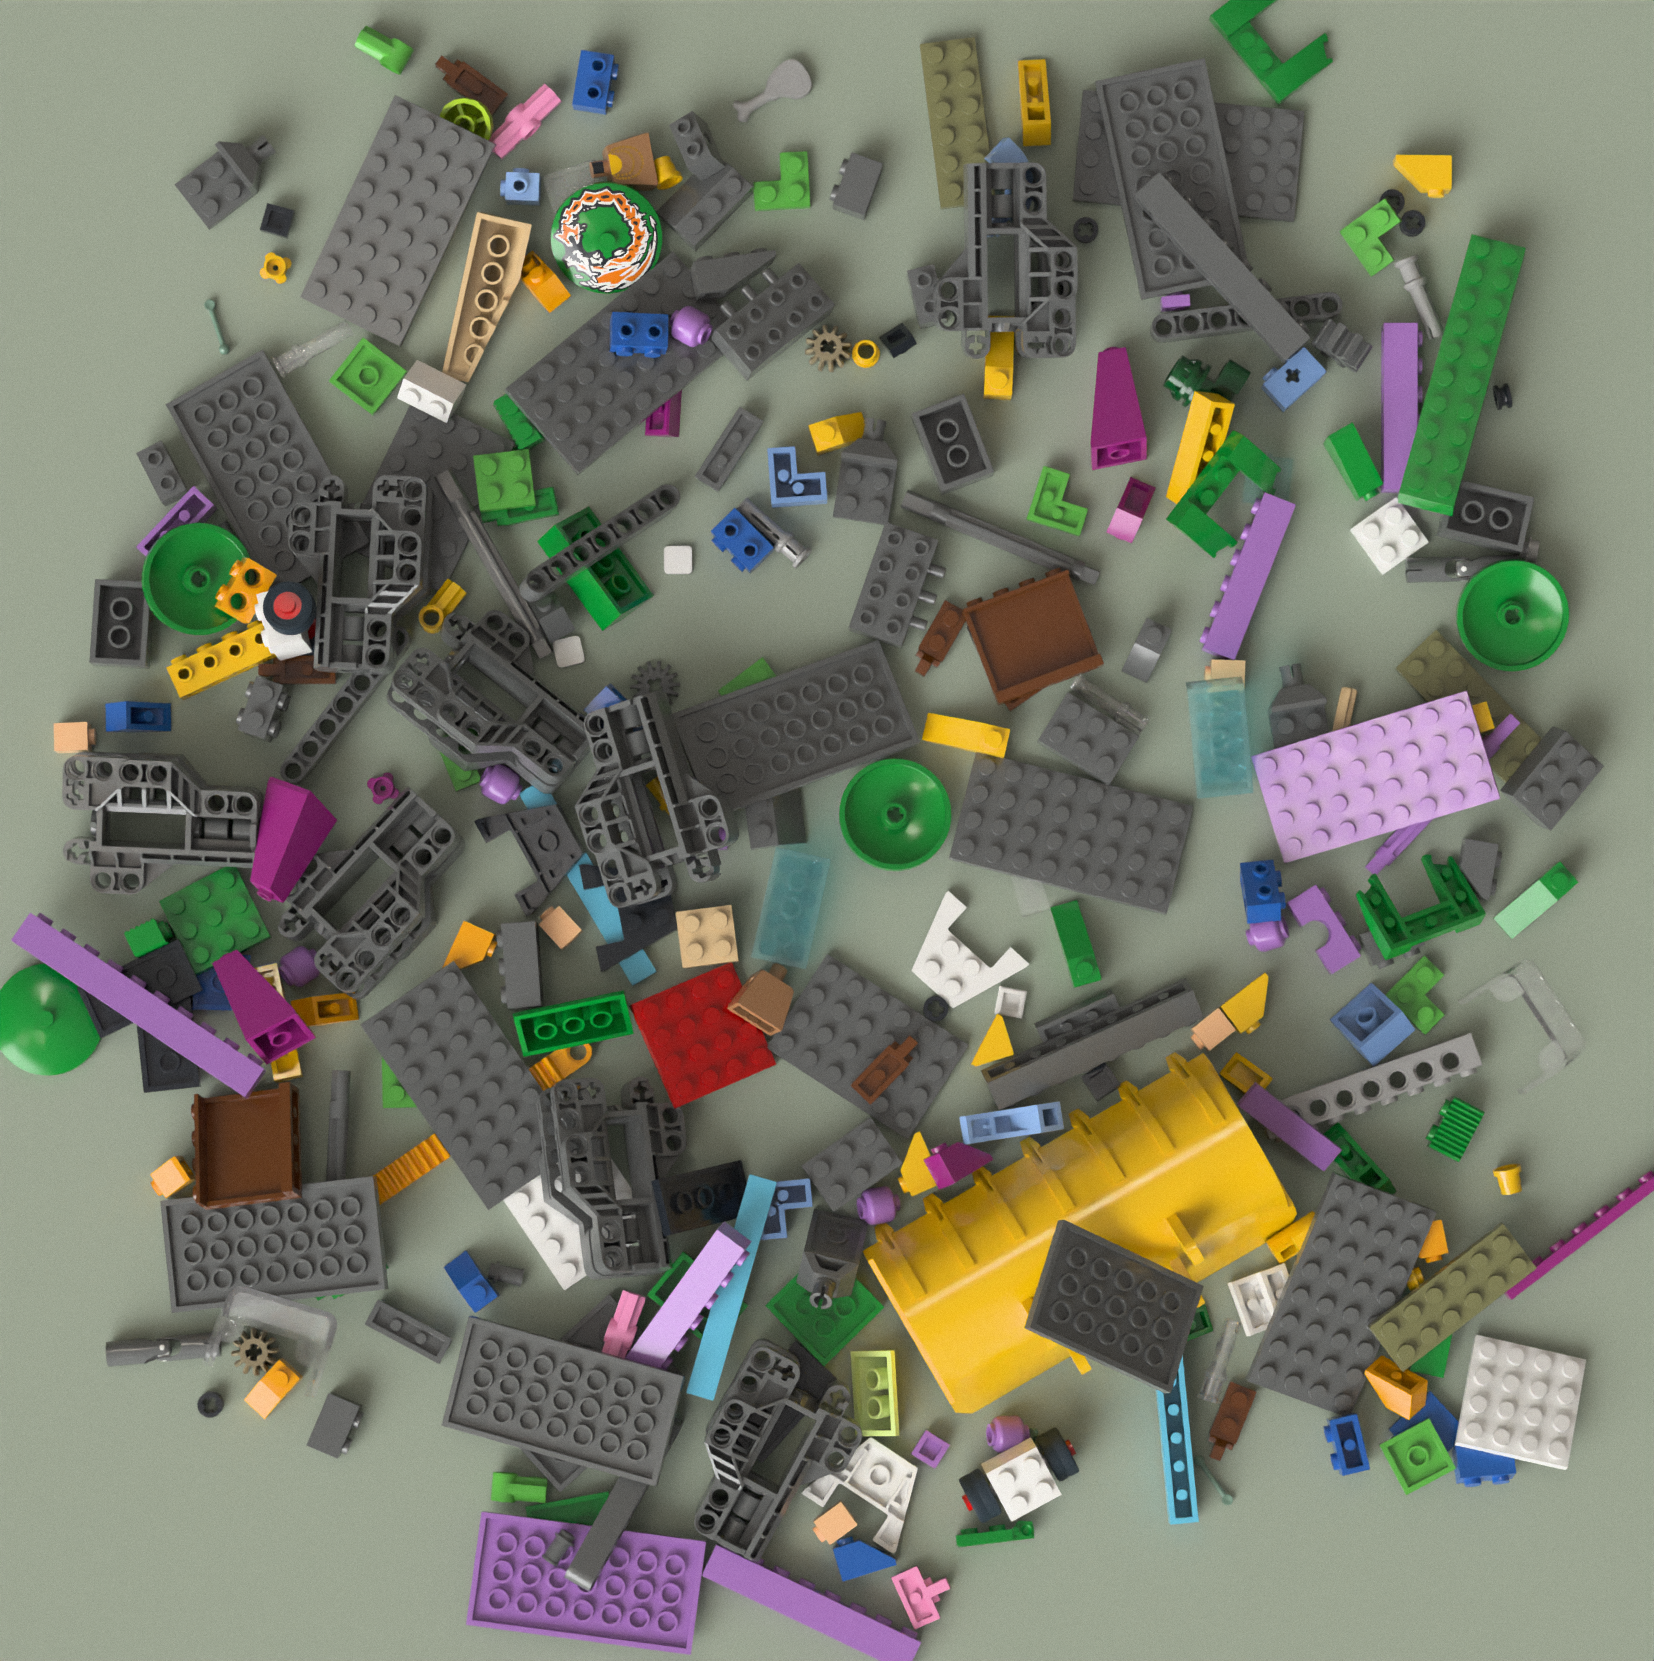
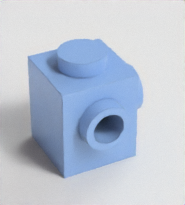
M514 168L513 172H506V180H501L500 196L505 197L506 204L540 206V173H529V169Z

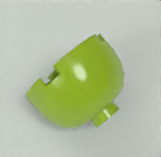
M468 97L454 99L443 107L439 115L487 140L492 136L494 127L492 115L488 108L478 100Z

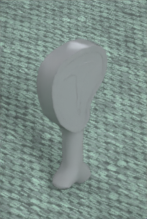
M790 59L784 61L771 73L766 88L761 94L748 102L736 100L733 102V107L738 111L737 119L740 122H747L754 110L769 101H776L782 97L795 100L806 97L812 88L809 73L797 60Z

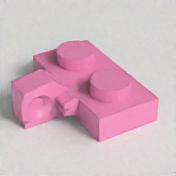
M918 1565L891 1577L914 1630L941 1618L935 1603L940 1601L938 1594L951 1589L947 1577L932 1582L931 1577L923 1579Z

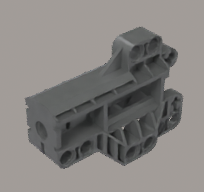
M1034 162L964 164V251L934 285V324L942 331H961V347L965 356L972 359L983 358L990 351V330L991 332H1014L1015 350L1023 358H1064L1070 356L1076 347L1075 295L1078 289L1077 246L1047 220V186L1044 167ZM1027 169L1033 173L1034 179L1032 183H1029L1025 178ZM1011 189V195H992V190ZM1027 198L1032 199L1034 202V209L1031 212L1025 205ZM992 218H1012V223H992ZM987 235H1014L1015 317L988 318ZM1031 253H1035L1038 256V272H1031ZM1057 256H1058L1059 259H1060V264H1059V266H1058V264H1057V262H1056ZM1031 278H1038L1037 297H1031ZM945 282L952 284L954 287V294L950 298H945L941 294V287ZM1057 284H1059V286H1060V293H1059V294H1058L1057 289H1056V288H1057ZM946 310L952 312L955 318L953 324L949 327L945 326L941 321V316ZM1057 310L1061 311L1063 315L1060 324L1055 321L1054 317ZM967 331H985V337L977 335V343H982V349H978L977 354H974L973 349H969L970 343L975 342V335L967 337ZM1058 338L1063 342V348L1060 352L1055 348V341ZM1030 342H1032V343H1041V342H1043V343H1042V347H1043V348H1032V349H1031V348H1028L1027 345H1028V343H1030Z
M329 475L323 478L319 487L318 502H298L291 508L288 534L289 548L318 584L313 666L317 671L387 675L396 668L399 620L431 594L433 556L431 539L434 496L431 488L421 478L415 476H381L374 482L372 504H348V487L346 483L338 476ZM333 483L340 488L339 491L334 492V499L336 501H333L332 494L327 491V487H332ZM418 488H422L421 495L413 498V492ZM302 510H310L311 517L309 521L300 523L298 521V514ZM421 516L420 522L415 526H411L413 518ZM345 521L371 522L367 598L341 597ZM303 537L308 538V548L304 551H298L296 547L297 541ZM387 543L395 544L394 555H386ZM385 568H393V577L391 579H385ZM345 612L365 613V618L353 616L345 617ZM383 626H387L385 635L378 637V630ZM343 640L363 641V646L343 645ZM385 654V661L380 665H376L377 657Z
M491 610L477 624H474L466 616L462 617L457 615L456 612L450 613L444 619L440 635L442 640L453 650L444 661L427 648H418L413 651L393 675L392 683L387 693L388 704L429 737L430 743L462 770L470 771L489 766L493 767L498 764H506L544 794L554 793L591 751L584 729L585 716L535 677L529 649V635L507 615L499 610ZM494 622L498 624L500 629L492 630L487 626V623ZM455 625H458L459 630H450V626L454 627ZM509 640H517L522 646L519 648L510 645ZM423 657L428 659L426 664L417 662L418 659ZM467 661L527 708L517 721L457 675ZM412 680V686L410 687L408 683ZM395 691L402 698H404L405 701H395L392 697V692ZM414 710H419L427 719H418L414 715ZM451 711L456 715L455 719L449 715ZM540 718L542 721L532 730L531 727ZM441 728L449 736L441 737L437 734L436 730ZM468 729H475L478 732V736L472 734ZM561 735L563 739L555 748L553 744ZM464 746L471 753L468 755L462 754L458 747Z
M666 692L644 694L589 713L584 720V729L597 770L577 801L575 809L586 845L596 856L610 903L615 907L621 908L647 903L671 895L677 888V879L673 865L684 861L688 873L694 881L701 883L717 879L721 875L719 872L720 865H722L717 849L730 846L738 840V825L729 798L724 794L715 792L690 775ZM643 725V730L633 731V728ZM651 752L652 757L641 758V755ZM653 770L657 771L679 844L678 847L668 850L664 849L642 774ZM712 800H715L718 805L716 813H713L710 808ZM615 804L620 808L618 817L615 816L613 811ZM594 807L598 811L597 820L592 817V809ZM720 827L724 828L726 832L724 841L719 837ZM623 831L628 835L627 842L622 841L621 834ZM602 834L606 837L607 841L605 847L600 844V836ZM707 855V857L696 859L697 856ZM612 859L615 860L618 869L616 876L612 875L608 870V864ZM707 865V867H710V870L704 873L703 867ZM661 878L668 881V885L664 888L661 886ZM642 886L644 891L636 893L635 887ZM619 887H623L627 898L624 903L620 902L616 897V891Z
M82 751L65 761L62 785L63 802L70 809L93 810L90 827L91 835L94 837L77 836L72 838L64 845L63 855L67 861L69 860L72 863L90 865V883L95 891L107 894H136L173 864L253 867L264 803L263 794L259 789L251 786L208 785L183 754ZM76 760L83 763L84 772L77 769ZM104 761L111 764L113 768L112 773H108L104 769ZM134 765L137 766L139 773L134 769ZM161 766L167 770V774L163 772ZM133 787H142V798H132ZM157 788H164L166 790L167 799H156ZM215 795L223 797L224 806H219L215 802ZM243 796L251 798L253 807L250 808L244 805ZM111 811L186 815L185 843L110 840ZM201 817H205V818H206V820H205V838H201V832H202V818H201ZM230 819H234L233 839H229ZM78 844L80 849L89 848V852H83L76 857V853L72 852L71 848ZM100 872L110 875V886L100 884L98 880ZM132 873L138 876V887H131L127 884L126 877L128 874Z
M407 786L349 850L314 855L311 862H317V869L310 874H307L305 869L297 882V891L289 894L286 899L291 906L281 916L282 919L279 925H277L278 930L287 939L297 942L303 940L315 928L327 940L315 955L314 963L316 968L339 990L353 999H363L400 960L406 959L436 927L433 884L463 853L466 845L462 835ZM411 825L424 835L421 839L409 830ZM451 837L449 842L445 844L446 839ZM392 846L404 855L401 860L390 850ZM381 857L395 871L339 931L324 916L372 864ZM432 857L431 861L426 864V861ZM406 910V911L402 914V916L399 918L400 913H401L402 911ZM297 912L300 913L308 922L305 923L295 914ZM422 921L421 928L418 931L412 932V930ZM293 922L297 927L295 932L290 930L289 923ZM384 931H387V932L380 938L381 933H383ZM401 942H403L401 950H399L398 952H393L397 948V946ZM326 955V956H328V957H327V959H326L325 962H324V960H322V959H323V957ZM375 958L374 963L369 966L371 960ZM332 963H334L337 967L340 968L337 972H335L333 966H331ZM382 963L384 964L380 972L373 973ZM345 973L350 974L346 977V979L343 977ZM355 979L354 985L350 987L351 982ZM364 983V989L362 992L358 994L352 993L359 989V987Z
M636 1077L623 1085L620 1093L622 1105L607 1106L604 1085L596 1078L561 1080L553 1085L552 1088L542 1091L537 1097L536 1105L542 1145L539 1167L543 1199L546 1204L579 1226L584 1270L586 1275L593 1280L638 1277L642 1275L650 1276L672 1269L669 1237L663 1235L651 1181L665 1178L678 1156L685 1151L687 1147L685 1123L680 1107L674 1109L671 1102L655 1103L654 1090L648 1083L649 1079L645 1077ZM589 1085L591 1089L596 1090V1094L592 1098L590 1092L586 1089ZM635 1087H636L637 1090H641V1091H642V1093H640V1095H639L638 1092H634L633 1089H634ZM546 1094L551 1096V1109L544 1103ZM663 1111L670 1115V1123L663 1119ZM549 1122H554V1136L550 1135L547 1130ZM623 1125L633 1199L616 1200L607 1126ZM667 1139L674 1143V1151L667 1147ZM572 1150H577V1154H573ZM551 1152L558 1155V1164L552 1161ZM575 1174H580V1176H581V1181H580V1182H577V1181H576V1175H575ZM555 1180H558V1181L561 1182V1184H562V1191H561V1192L557 1191V1189L555 1188V1186H554V1181H555ZM635 1214V1218H622V1216H629ZM637 1242L639 1246L626 1247V1244Z
M764 1338L754 1341L706 1427L704 1443L714 1475L696 1507L694 1526L700 1534L756 1562H759L799 1486L832 1473L844 1471L862 1439L860 1424L855 1419L844 1414L850 1401L848 1385L843 1381H832L827 1385L821 1398L817 1401L816 1398L807 1392L794 1388L800 1377V1360L798 1356ZM759 1351H765L770 1356L765 1360H761L755 1354ZM777 1357L781 1360L777 1362L775 1361V1358ZM788 1365L793 1366V1368L788 1369L787 1372L782 1371V1369L787 1368ZM746 1376H752L756 1379V1382L748 1385L742 1379ZM840 1389L844 1399L838 1398L834 1408L831 1405L833 1401V1394L831 1392L836 1393ZM737 1403L740 1404L742 1407L736 1408L731 1404ZM785 1405H788L813 1419L778 1484L753 1472L751 1468ZM751 1413H757L764 1417L760 1425L749 1421L748 1417ZM846 1427H853L856 1429L857 1435L855 1438L847 1440L842 1437V1430ZM719 1428H724V1429L728 1430V1432H727V1431H723V1432H722V1431H719L718 1429H719ZM740 1433L752 1438L748 1448L742 1446L737 1441ZM832 1452H840L844 1459L839 1464H832L829 1462L828 1456ZM744 1486H746L747 1488H749L757 1494L763 1495L762 1499H760L755 1494L747 1490H744ZM723 1489L727 1492V1495L720 1497L714 1491ZM731 1510L740 1517L750 1520L747 1524L742 1519L730 1514ZM704 1514H710L714 1517V1519L711 1521H705L701 1518V1516Z

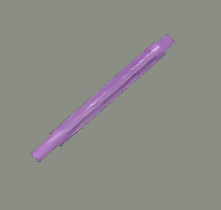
M1509 714L1489 736L1486 734L1482 738L1489 760L1501 748L1499 745L1520 724L1513 715ZM1433 819L1397 829L1375 852L1376 856L1365 868L1372 874L1376 873L1377 875L1386 865L1390 866Z

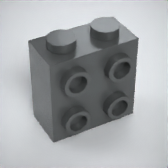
M256 676L255 682L250 681L246 690L247 705L245 709L241 708L236 719V724H239L238 730L246 735L271 743L273 737H278L282 722H279L281 712H286L290 704L291 696L288 695L289 690L281 684Z

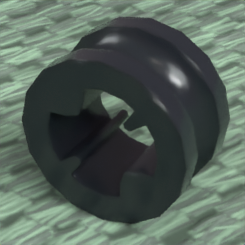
M1395 189L1385 191L1380 197L1379 202L1386 197L1390 199L1396 197L1398 199L1396 205L1399 207L1397 209L1392 208L1399 214L1405 204L1403 194Z
M1417 210L1407 211L1403 214L1399 227L1401 232L1408 237L1418 236L1425 227V217ZM1414 217L1419 220L1417 225H1420L1418 229L1413 227L1409 230L1406 227L1408 222H1405V219L1409 218L1412 220Z
M1089 217L1078 219L1073 228L1074 237L1081 243H1091L1098 235L1097 223ZM1081 224L1084 226L1092 225L1091 232L1093 234L1090 237L1086 234L1083 237L1079 235L1078 232H1081V229H1078Z
M1504 383L1502 387L1494 385L1493 396L1497 410H1502L1503 406L1511 408L1512 396L1508 383Z
M932 996L924 1003L923 1012L929 1020L940 1021L948 1013V1004L942 997ZM932 1001H939V1006L944 1007L943 1014L938 1013L939 1017H933L932 1011H928L929 1003L933 1005Z
M214 1391L204 1393L197 1403L199 1413L207 1418L217 1416L224 1407L222 1396ZM213 1397L216 1399L215 1405L218 1408L216 1411L211 1409L208 1412L205 1410L206 1404L203 1401L205 1398L210 1400Z

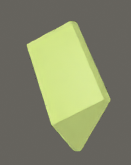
M894 1349L851 1351L854 1419L861 1426L862 1436H900Z

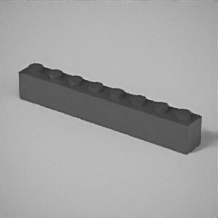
M1159 172L1134 194L1133 199L1284 363L1310 339V336L1307 334L1310 330L1300 319L1295 321L1289 315L1291 309L1281 298L1276 300L1269 293L1272 291V288L1263 278L1258 280L1251 273L1253 267L1245 258L1241 257L1238 259L1232 252L1234 247L1224 236L1221 239L1213 231L1216 228L1205 215L1201 218L1194 210L1197 207L1187 195L1182 197L1177 192L1176 188L1178 185L1168 174L1163 176Z
M1185 978L981 1070L997 1108L999 1110L1009 1108L1018 1101L1029 1096H1036L1053 1085L1063 1084L1073 1076L1089 1072L1095 1066L1106 1061L1116 1060L1126 1052L1140 1049L1148 1042L1157 1038H1164L1179 1028L1191 1026L1197 1020L1204 1018L1195 994Z

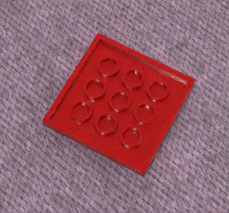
M732 962L629 1006L674 1109L776 1065L771 1051L768 1050V1044L762 1030L727 1009L729 1003L742 988Z

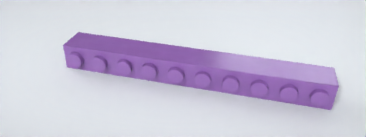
M39 912L37 917L29 913L11 939L12 942L248 1099L266 1072L261 1067L264 1063L262 1060L251 1053L247 1057L238 1052L240 1048L238 1044L227 1037L224 1041L214 1036L217 1030L205 1022H202L199 1026L191 1020L193 1014L181 1006L177 1010L169 1006L168 1002L170 999L156 990L154 994H151L144 988L147 984L135 975H132L129 979L121 973L124 969L111 959L105 963L98 958L99 951L87 943L84 947H81L74 942L77 938L75 935L64 928L60 932L51 927L54 921Z

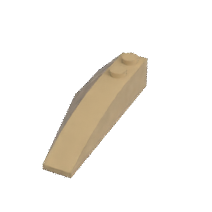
M477 211L442 373L456 380L469 382L520 280L532 224Z

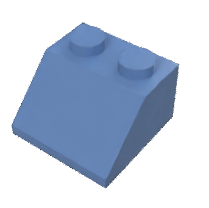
M1372 983L1330 1019L1358 1053L1373 1067L1415 1031V1028L1405 1014Z

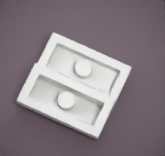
M1285 1263L1227 1283L1246 1336H1251L1267 1329L1289 1277Z

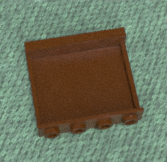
M1056 568L1046 572V578L1039 581L1030 578L1018 583L1020 587L1009 592L1008 587L992 593L994 598L983 601L982 597L966 603L967 608H964L962 612L998 706L1104 665L1073 588L1068 570L1062 572L1061 568Z
M291 1082L279 1083L278 1089L252 1092L248 1099L241 1094L203 1098L199 1094H194L191 1114L194 1119L195 1131L192 1132L191 1137L195 1147L192 1169L196 1175V1185L193 1186V1198L196 1204L209 1210L302 1198L299 1088Z

